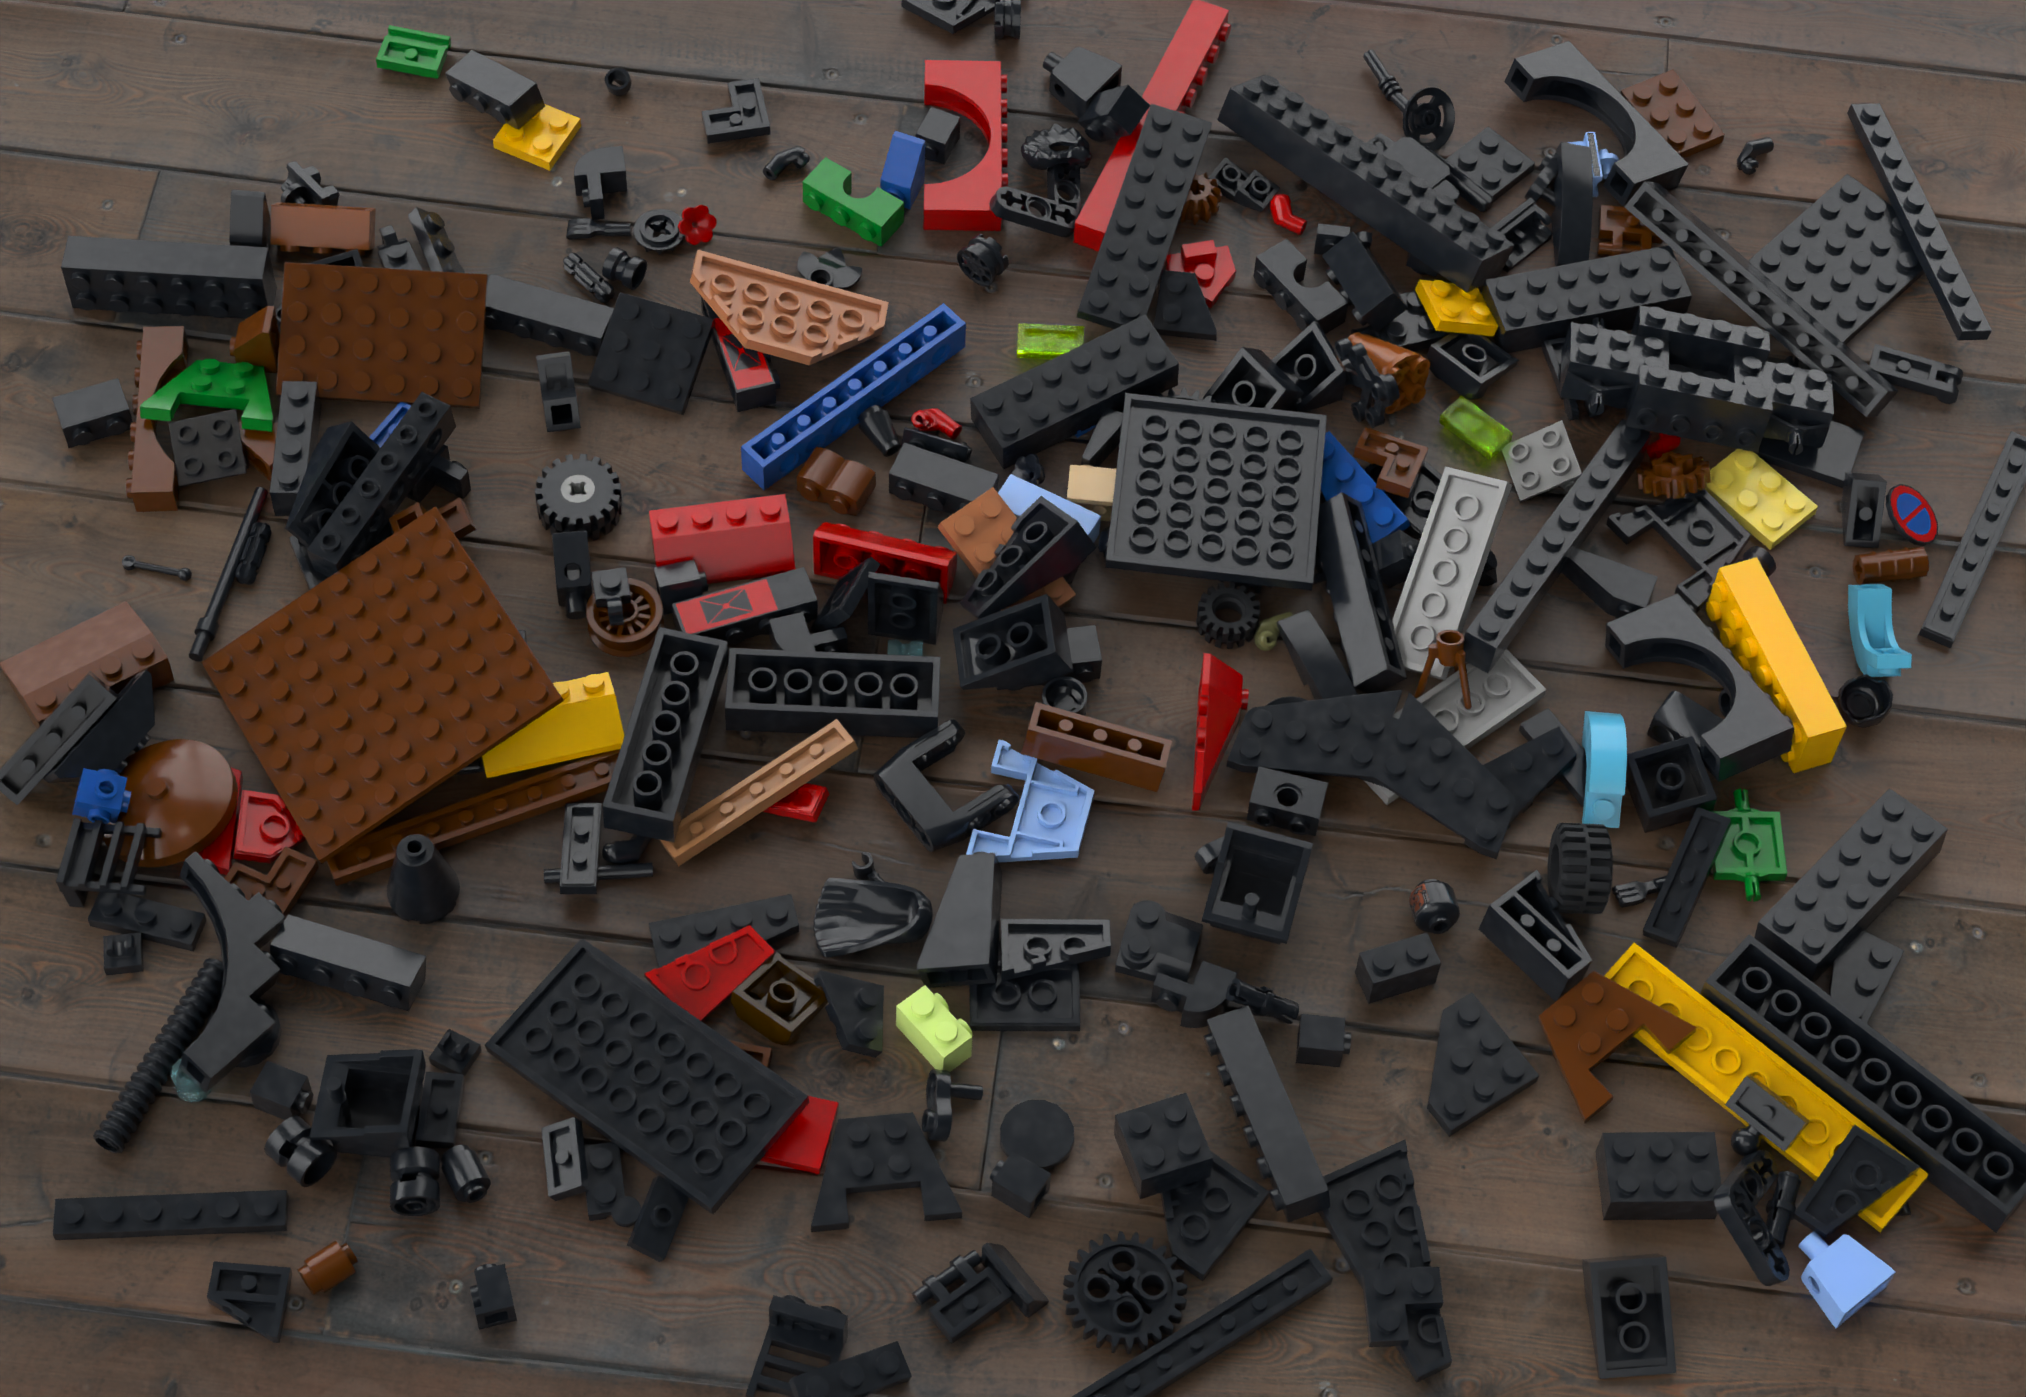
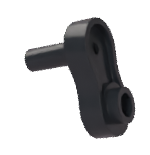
M1548 153L1538 167L1542 172L1531 185L1524 198L1526 200L1529 198L1533 199L1535 204L1542 198L1556 208L1555 193L1549 186L1558 175L1557 153L1554 155Z
M932 1069L926 1085L927 1109L922 1116V1131L927 1132L928 1139L942 1142L948 1139L952 1125L951 1097L981 1100L983 1097V1086L951 1082L949 1071Z

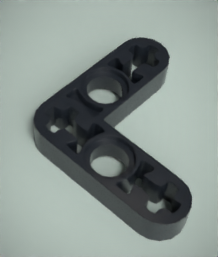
M1062 162L1047 169V198L1004 186L1000 187L990 199V209L997 217L1060 237L1071 236L1074 232L1075 221L1081 212L1079 164L1070 165L1069 163ZM1058 190L1065 192L1070 197V201L1063 199L1058 194ZM1029 207L1036 208L1042 217L1034 216L1030 212Z
M1761 1149L1742 1158L1716 1191L1714 1203L1719 1216L1759 1281L1765 1286H1772L1786 1281L1789 1277L1790 1269L1785 1255L1755 1208L1778 1176V1169L1774 1158L1768 1151Z

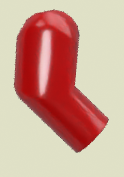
M1276 194L1270 201V210L1274 223L1298 235H1302L1307 226V220L1292 214L1290 197L1286 194Z
M938 408L918 410L911 417L913 426L919 428V431L922 432L940 430L950 439L954 440L962 431L960 424Z
M1659 433V440L1647 447L1649 457L1660 458L1662 453L1671 452L1676 449L1681 443V437Z

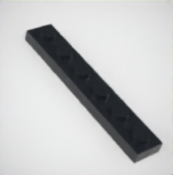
M287 1190L55 1199L53 1236L55 1240L287 1231L289 1196Z

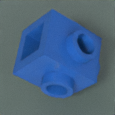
M83 768L72 815L87 817L93 823L95 820H102L104 824L109 822L116 824L120 811L127 813L131 791L125 790L127 777L119 776L117 772L109 769L95 771Z

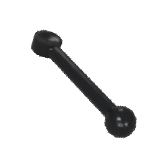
M131 555L125 556L122 559L123 567L126 570L140 568L178 576L183 581L189 580L192 576L191 570L186 567L179 570L136 561L135 557Z

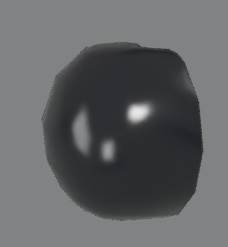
M1865 674L1844 683L1839 689L1836 706L1846 722L1857 727L1866 728L1878 725L1889 714L1892 707L1893 693L1885 680H1876Z

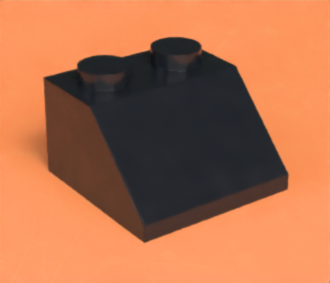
M1242 347L1207 391L1203 399L1210 395L1212 396V403L1290 411L1304 392L1262 350Z

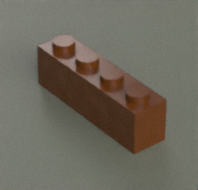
M1035 702L1021 754L1157 792L1166 769L1172 740Z

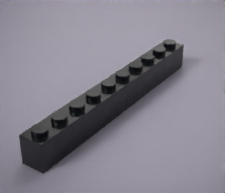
M1644 181L1626 204L1625 208L1766 331H1769L1773 337L1811 370L1817 369L1824 373L1832 374V388L1865 417L1878 416L1896 395L1898 390L1660 184Z
M1622 418L1466 630L1464 635L1466 662L1486 673L1491 671L1564 570L1574 550L1580 548L1640 465L1652 433L1642 429L1627 427L1626 420Z

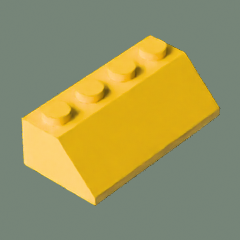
M609 672L591 674L582 678L553 683L564 701L481 756L486 777H495L621 749L625 735Z

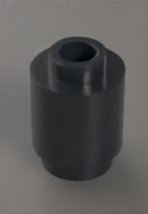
M462 1144L450 1148L442 1155L441 1161L443 1164L441 1169L456 1199L461 1202L467 1201L468 1203L481 1200L487 1194L491 1181L476 1152L469 1149L467 1145Z

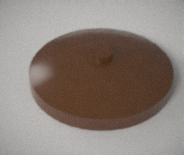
M173 739L147 746L125 759L128 764L119 776L127 777L125 790L131 791V797L127 813L120 811L117 821L124 822L125 826H137V823H144L146 827L160 828L162 831L161 838L146 837L139 862L140 867H162L182 862L195 851L197 853L203 851L224 831L236 808L238 785L233 770L226 759L215 748L200 741ZM104 834L103 841L108 849L112 834ZM125 836L119 856V859L127 862L134 836Z

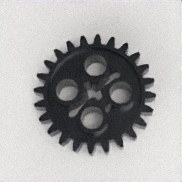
M1119 1231L1117 1241L1112 1242L1107 1234H1103L1101 1246L1095 1241L1090 1240L1089 1253L1081 1249L1077 1251L1078 1262L1070 1261L1068 1271L1071 1274L1064 1276L1063 1285L1067 1289L1063 1290L1062 1298L1064 1301L1070 1302L1066 1305V1315H1076L1073 1319L1072 1327L1075 1329L1085 1326L1083 1332L1084 1340L1095 1335L1097 1336V1348H1100L1105 1341L1111 1342V1353L1116 1352L1119 1344H1124L1127 1354H1131L1133 1344L1138 1343L1144 1352L1147 1350L1149 1339L1157 1344L1162 1341L1161 1332L1169 1336L1173 1334L1174 1326L1172 1323L1180 1324L1182 1313L1179 1310H1185L1187 1299L1181 1296L1186 1295L1187 1284L1179 1283L1183 1280L1184 1270H1173L1176 1267L1177 1257L1164 1258L1167 1248L1165 1245L1154 1250L1152 1249V1237L1142 1244L1139 1243V1234L1137 1232L1134 1233L1131 1241H1126L1123 1232ZM1123 1262L1130 1265L1132 1269L1122 1272L1117 1270L1114 1265ZM1104 1271L1107 1274V1276L1104 1274H1099L1098 1272ZM1152 1286L1158 1288L1161 1293L1156 1296H1150L1143 1289ZM1093 1289H1101L1105 1291L1107 1296L1100 1299L1094 1298L1088 1292ZM1143 1309L1147 1311H1152V1313L1147 1314L1143 1311ZM1130 1313L1134 1315L1136 1320L1126 1323L1121 1321L1118 1315Z

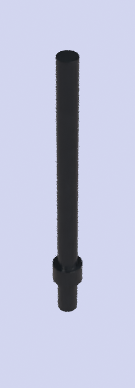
M263 487L255 488L205 616L199 619L195 628L196 638L189 653V658L194 661H202L209 641L214 640L218 631L219 624L217 621L233 584L237 567L241 563L240 559L247 539L252 536L250 534L252 525L258 521L268 495V491Z

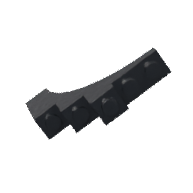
M195 851L185 859L180 877L197 895L212 920L221 948L223 980L221 998L217 1010L204 1032L184 1052L179 1068L206 1093L271 1035L275 1025L272 1014L264 1005L256 1004L255 1001L275 984L280 968L271 954L260 949L276 936L284 922L285 916L274 901L266 899L259 892L248 901L243 891L237 885L230 884L219 874L218 868L212 861L203 859Z

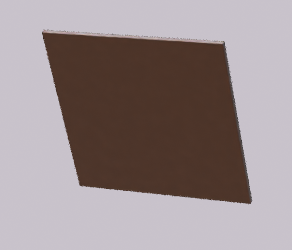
M436 506L201 662L321 864L564 701Z

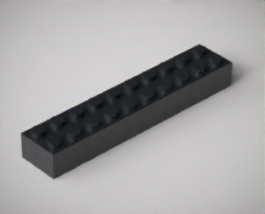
M1264 74L1230 88L1217 119L1226 127L1468 293L1482 286L1487 279L1500 276L1514 247V244L1507 240L1502 232L1489 228L1480 221L1477 215L1463 210L1454 204L1452 198L1440 194L1429 187L1427 181L1415 177L1404 170L1402 164L1385 157L1374 145L1363 142L1354 135L1351 129L1340 126L1331 120L1326 112L1315 109L1306 103L1301 95L1290 92L1281 86L1276 78Z
M1749 934L1705 981L1700 993L1704 998L1911 1161L1919 1165L1920 1168L1929 1174L1927 1177L1928 1181L1995 1233L1998 1232L2026 1199V1145L1753 936Z

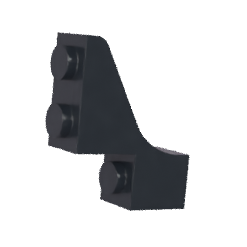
M1401 530L1372 543L1381 581L1389 587L1406 581L1419 544L1417 539L1412 538ZM1491 550L1488 554L1478 584L1479 586H1490L1497 583V559Z

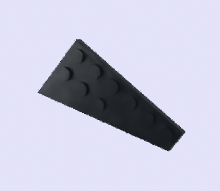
M1402 1140L1323 1176L1329 1190L1330 1208L1318 1213L1362 1289L1361 1275L1363 1269L1431 1267L1420 1206L1417 1205L1414 1190L1413 1173L1410 1170L1407 1157L1406 1140ZM1439 1308L1406 1310L1409 1343L1408 1346H1396L1416 1383L1449 1368L1452 1363L1445 1325Z

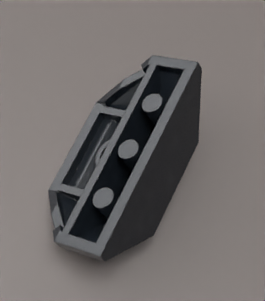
M144 670L134 675L117 695V699L43 779L48 783L79 782L83 768L95 771L109 769L120 774L128 764L124 759L132 750L135 752L141 750L151 738L147 733L155 725L152 674Z

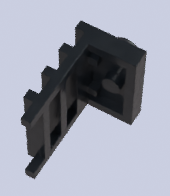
M74 818L56 879L59 891L62 892L69 906L84 908L88 891L145 895V885L133 884L146 837L161 838V829L146 827L144 823H137V826H125L124 822L116 821L115 825L104 824L102 820H95L94 823H85L82 819ZM104 834H112L100 881H91ZM125 836H134L121 884L112 883Z
M773 1295L769 1307L770 1324L746 1392V1397H754L757 1387L794 1397L789 1383L762 1376L764 1366L797 1376L818 1369L770 1355L771 1345L829 1361V1365L840 1361L844 1344L848 1338V1316L832 1306H821L819 1308L806 1304L804 1300L796 1296L786 1295L779 1297Z

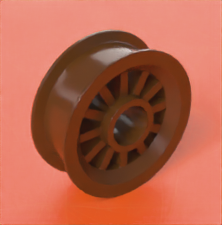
M628 578L631 603L622 604L623 617L629 616L630 618L624 619L623 625L610 626L607 606L596 607L594 592L587 602L586 616L589 636L600 650L612 656L633 657L647 652L653 647L659 627L664 628L663 605L659 594L647 583L633 578Z

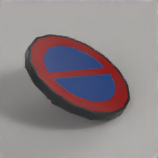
M1899 484L1889 490L1886 495V508L1889 518L1894 525V530L1898 531L1906 540L1914 545L1925 546L1932 543L1938 535V522L1929 502L1919 491L1908 485Z

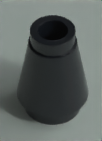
M874 405L859 415V429L885 457L891 456L900 450L901 444L899 443L888 410H883L880 405Z

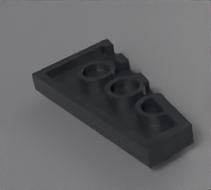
M787 894L649 923L658 968L673 962L674 959L685 954L689 955L708 946L709 943L749 925L769 945L798 933L799 923L792 895Z

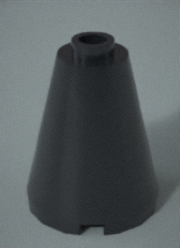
M420 834L409 835L403 838L397 846L387 885V898L390 906L401 919L408 922V919L420 921V924H430L443 919L456 906V900L460 894L459 879L429 838Z

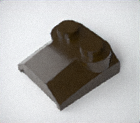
M778 952L733 991L730 1000L737 1016L772 1042L780 1045L795 1043L799 1039L802 1029L828 1003L822 986L816 987L813 978L782 958Z

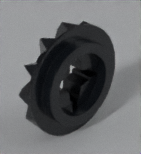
M655 209L642 214L634 225V236L637 245L644 246L646 252L656 250L659 255L663 250L673 252L676 245L683 244L685 235L681 234L678 230V224L682 218L675 212L666 209ZM665 228L666 235L660 234L655 238L654 231L660 232Z

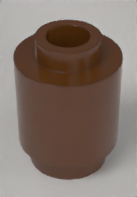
M333 1241L304 1260L305 1265L297 1270L308 1289L315 1295L320 1291L326 1293L355 1274L356 1271L353 1265L358 1260L347 1243L340 1246L337 1241Z

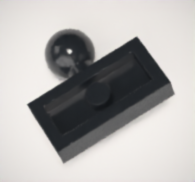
M1751 1074L1743 1079L1725 1104L1749 1123L1748 1127L1738 1128L1731 1136V1146L1741 1156H1746L1759 1150L1761 1134L1785 1152L1789 1150L1809 1123L1806 1117Z

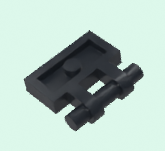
M972 1250L964 1257L958 1255L949 1262L950 1267L936 1277L934 1275L927 1277L922 1281L923 1286L912 1293L913 1298L920 1306L931 1298L936 1300L937 1304L928 1309V1315L951 1344L1013 1300L1011 1291L990 1266L979 1274L973 1270V1268L982 1263L981 1257L975 1250ZM958 1279L965 1283L951 1294L945 1289Z

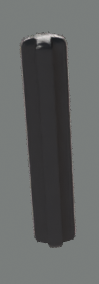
M1423 146L1449 166L1450 175L1448 182L1459 190L1462 198L1480 212L1484 213L1491 208L1494 198L1430 147Z

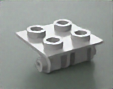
M1562 420L1501 447L1520 502L1558 486L1569 492L1582 474Z

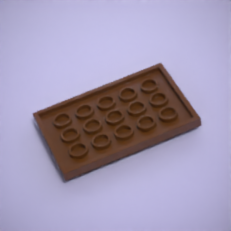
M285 262L276 384L277 397H281L283 381L317 382L319 397L323 400L392 404L405 402L412 405L420 393L423 392L451 407L480 409L488 275Z

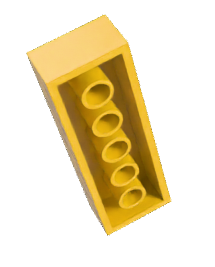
M1758 558L1720 567L1715 582L1712 585L1708 602H1706V612L1709 619L1715 621L1720 631V639L1723 646L1729 648L1739 665L1751 673L1754 682L1759 688L1771 696L1774 705L1779 711L1791 719L1794 726L1791 751L1780 755L1782 760L1788 762L1793 773L1831 763L1847 726Z

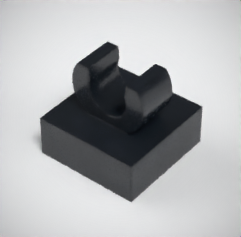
M141 932L103 936L104 970L106 975L144 972L143 938Z
M448 1029L430 1055V1064L447 1073L463 1074L465 1077L482 1051L481 1044Z

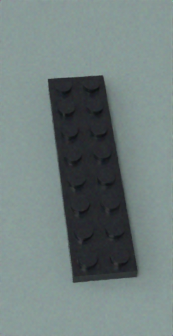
M1151 103L1081 300L1077 318L1116 329L1141 316H1147L1210 133L1212 122Z

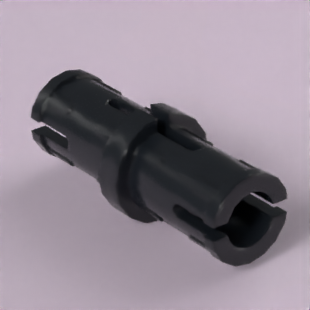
M1237 978L1232 980L1233 984L1229 983L1226 991L1227 1000L1244 1006L1249 1005V1008L1253 1009L1252 1012L1259 1016H1272L1287 1024H1292L1293 1019L1296 1020L1299 1013V1004L1297 1002L1277 996L1270 988L1252 986Z
M1789 1171L1778 1173L1773 1198L1768 1201L1766 1206V1212L1768 1213L1766 1226L1780 1249L1785 1246L1790 1221L1794 1219L1792 1217L1796 1211L1795 1202L1802 1183L1799 1175Z

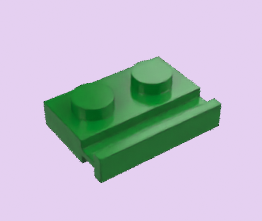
M389 25L388 34L384 37L376 57L377 68L439 79L447 58L448 48L451 47L450 36Z

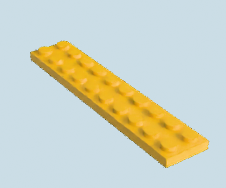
M1633 943L1604 975L1608 979L1697 1027L1696 1032L1670 1054H1667L1644 1028L1636 1033L1634 1037L1748 1127L1749 1123L1725 1104L1743 1079L1749 1074L1806 1117L1809 1123L1789 1150L1785 1152L1761 1134L1760 1137L1813 1180L1816 1181L1854 1125L1905 1156L1636 943ZM1919 1167L1916 1173L1859 1213L1858 1216L1881 1233L1924 1183L1929 1174Z

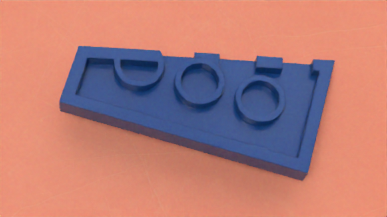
M1330 431L1325 433L1321 491L1325 500L1327 501L1342 492L1361 502L1372 543L1398 530L1404 531L1411 525L1408 518L1383 490L1376 488L1374 480Z

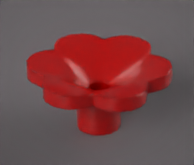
M699 204L695 208L687 207L682 212V220L678 224V230L681 234L685 235L686 241L689 244L697 245L700 241L709 242L713 237L712 230L716 227L717 220L715 216L709 214V209L705 205Z

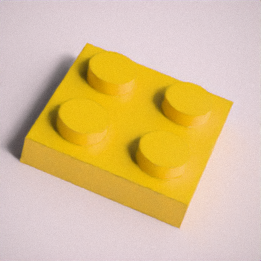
M545 104V107L519 130L507 123L504 124L493 139V145L497 150L550 171L581 128V118Z
M1419 280L1415 291L1436 331L1484 336L1495 335L1498 324L1478 288L1467 293L1454 283L1441 280Z

